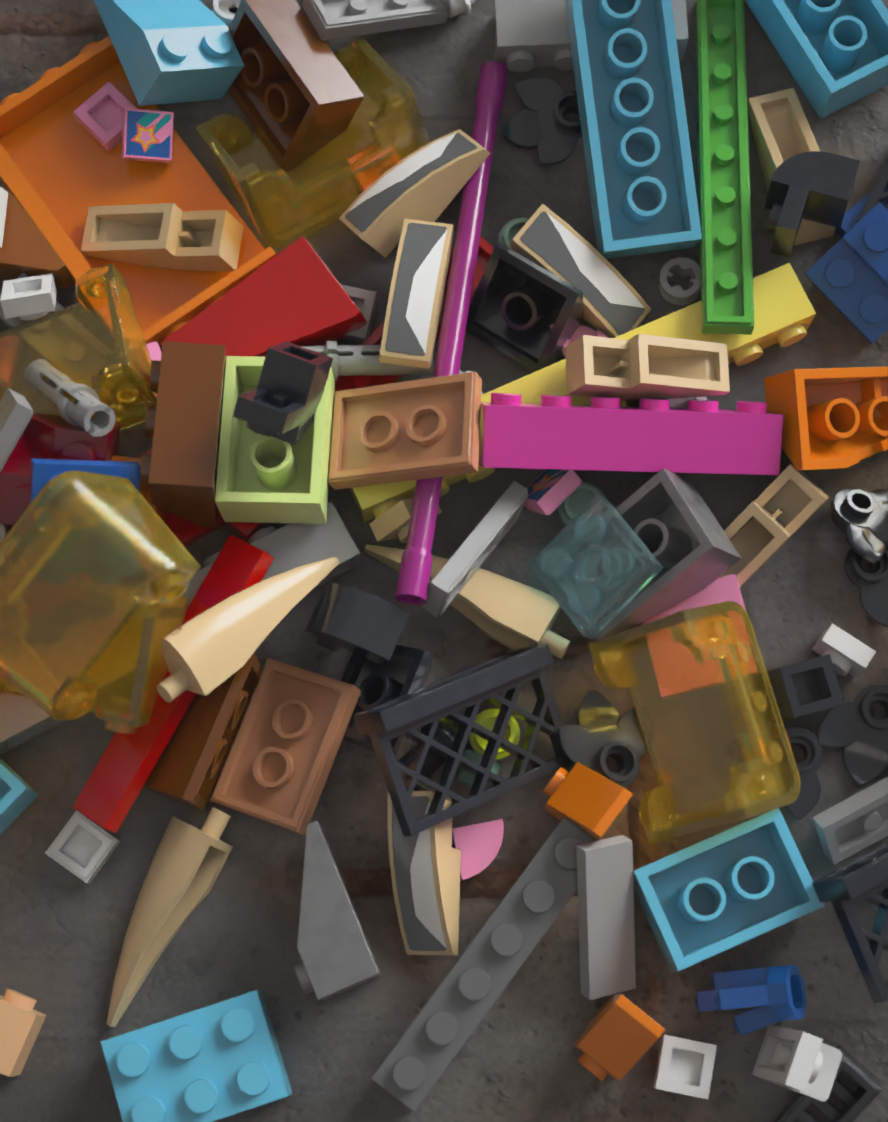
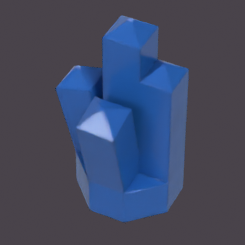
M796 964L713 973L711 984L715 990L699 991L695 998V1004L699 1012L756 1007L734 1016L735 1030L741 1036L749 1035L781 1021L804 1019L807 1003L804 979Z

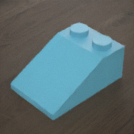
M94 0L139 106L222 99L244 67L226 24L200 0Z

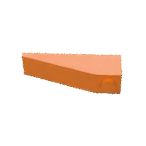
M888 367L793 369L764 378L766 410L783 415L781 447L797 471L844 469L859 463L860 460L888 450Z

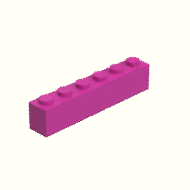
M491 393V402H481L479 466L636 472H659L665 468L674 473L779 475L783 415L766 411L767 403L736 401V410H718L719 401L689 399L688 408H670V399L640 398L639 407L621 406V398L591 396L590 405H571L572 396L545 394L541 395L540 404L521 403L522 395L514 393Z

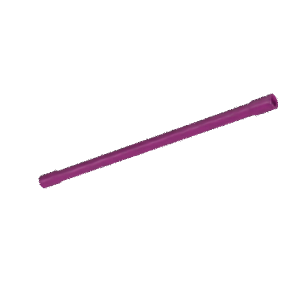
M485 62L480 67L475 97L476 112L471 138L483 146L490 155L463 187L433 377L459 374L498 119L499 113L503 108L508 77L507 67L499 62ZM443 477L416 480L406 548L401 557L395 599L404 604L423 605L426 603L432 567L431 550Z

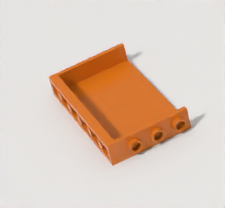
M108 36L100 42L89 43L79 52L77 57L61 67L47 70L41 75L38 82L21 93L8 95L0 102V182L7 192H12L63 261L76 287L135 366L138 347L157 341L162 351L160 343L266 264L276 256V253L271 246L267 249L263 248L174 128L172 161L170 163L121 159L122 141L108 152L76 120L74 111L107 82H110L137 109L160 111L157 105L139 106L112 41ZM174 203L182 211L227 210L244 226L237 269L234 271L177 270L86 256L81 252L88 209L90 206Z

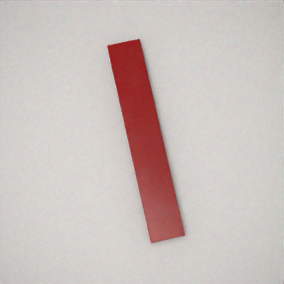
M230 534L176 629L230 596L261 582L274 557L264 550ZM163 653L158 658L73 805L74 809L113 833H117L197 694L186 690L170 703L160 696L157 691V685L171 675L165 663Z

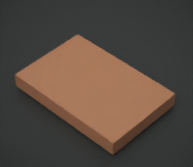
M477 372L334 391L328 484L334 490L477 473L479 465L482 379Z
M267 658L210 801L305 836L307 825L310 824L361 690L354 685Z

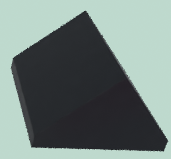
M498 243L493 249L469 306L466 331L531 371L536 372L554 363L567 339L570 340L584 320L583 291L502 243ZM555 323L553 329H551L549 325Z
M396 644L390 660L378 664L353 652L341 681L356 686L361 690L343 740L375 752L370 735L359 734L353 715L424 687L432 669V654L425 650ZM404 735L390 740L395 756Z

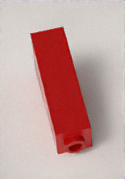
M301 236L163 341L225 345L226 356L266 357L269 347L287 341L298 346H322L326 344V341H335L345 337L346 334L362 328L368 322L305 237Z

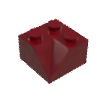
M33 412V416L0 472V523L28 527L31 459L112 461L113 455L118 456L121 423H115L108 434L94 437L89 434V431L86 432L82 426H74L65 421L62 416Z

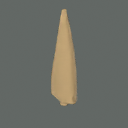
M368 544L365 546V553L399 573L404 549ZM431 555L432 567L429 586L449 559ZM479 568L450 604V606L472 621L488 637L512 650L548 643L551 654L562 659L571 642L550 631L563 605V601Z
M336 557L327 558L265 579L230 596L163 638L161 649L171 675L157 685V691L160 696L170 703L186 690L204 696L209 694L246 664L269 633L297 603L340 564L339 560Z
M212 807L201 829L175 816L172 817L138 895L125 935L114 978L107 1025L116 1027L160 955L186 919L211 891L233 846L220 840L231 817L230 815Z

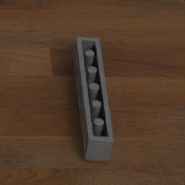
M563 817L371 1078L414 1113L578 889L576 845L596 840L567 818Z

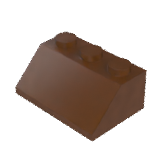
M241 0L228 30L244 67L229 87L228 92L284 172L291 171L347 130L364 95L325 40H321L312 22L296 0Z
M163 341L161 361L152 360L150 391H156L158 394L156 407L148 406L146 410L145 436L146 438H153L152 453L142 454L140 483L141 485L149 486L152 505L205 528L217 529L218 507L215 503L226 369L225 345Z
M253 653L242 668L209 694L204 696L197 693L145 782L143 786L145 789L205 813L263 670L256 654Z

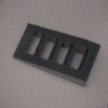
M839 1045L837 1049L842 1052V1059L836 1076L842 1070L859 1086L852 1093L835 1077L831 1091L845 1103L839 1110L828 1099L826 1101H819L797 1093L774 1122H794L797 1118L801 1122H819L806 1110L811 1103L821 1110L831 1120L830 1122H853L882 1091L880 1081L846 1049Z

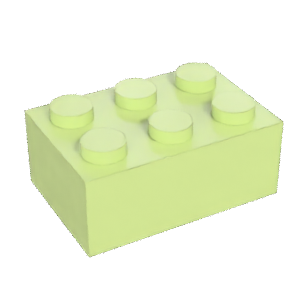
M226 356L215 503L224 521L326 524L329 490L328 471L335 391L332 368H330L321 401L310 426L303 437L293 445L274 437L253 432L246 427L247 421L233 417L238 396L257 388L265 357Z

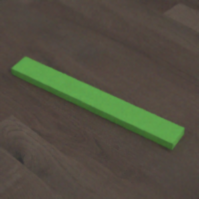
M695 0L699 218L702 240L700 241L702 333L752 335L754 329L744 0Z

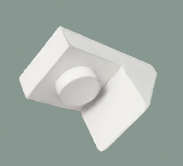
M771 1025L766 1031L752 1075L816 1100L826 1101L829 1098L842 1059V1052L837 1048L822 1043L823 1039L804 1031Z

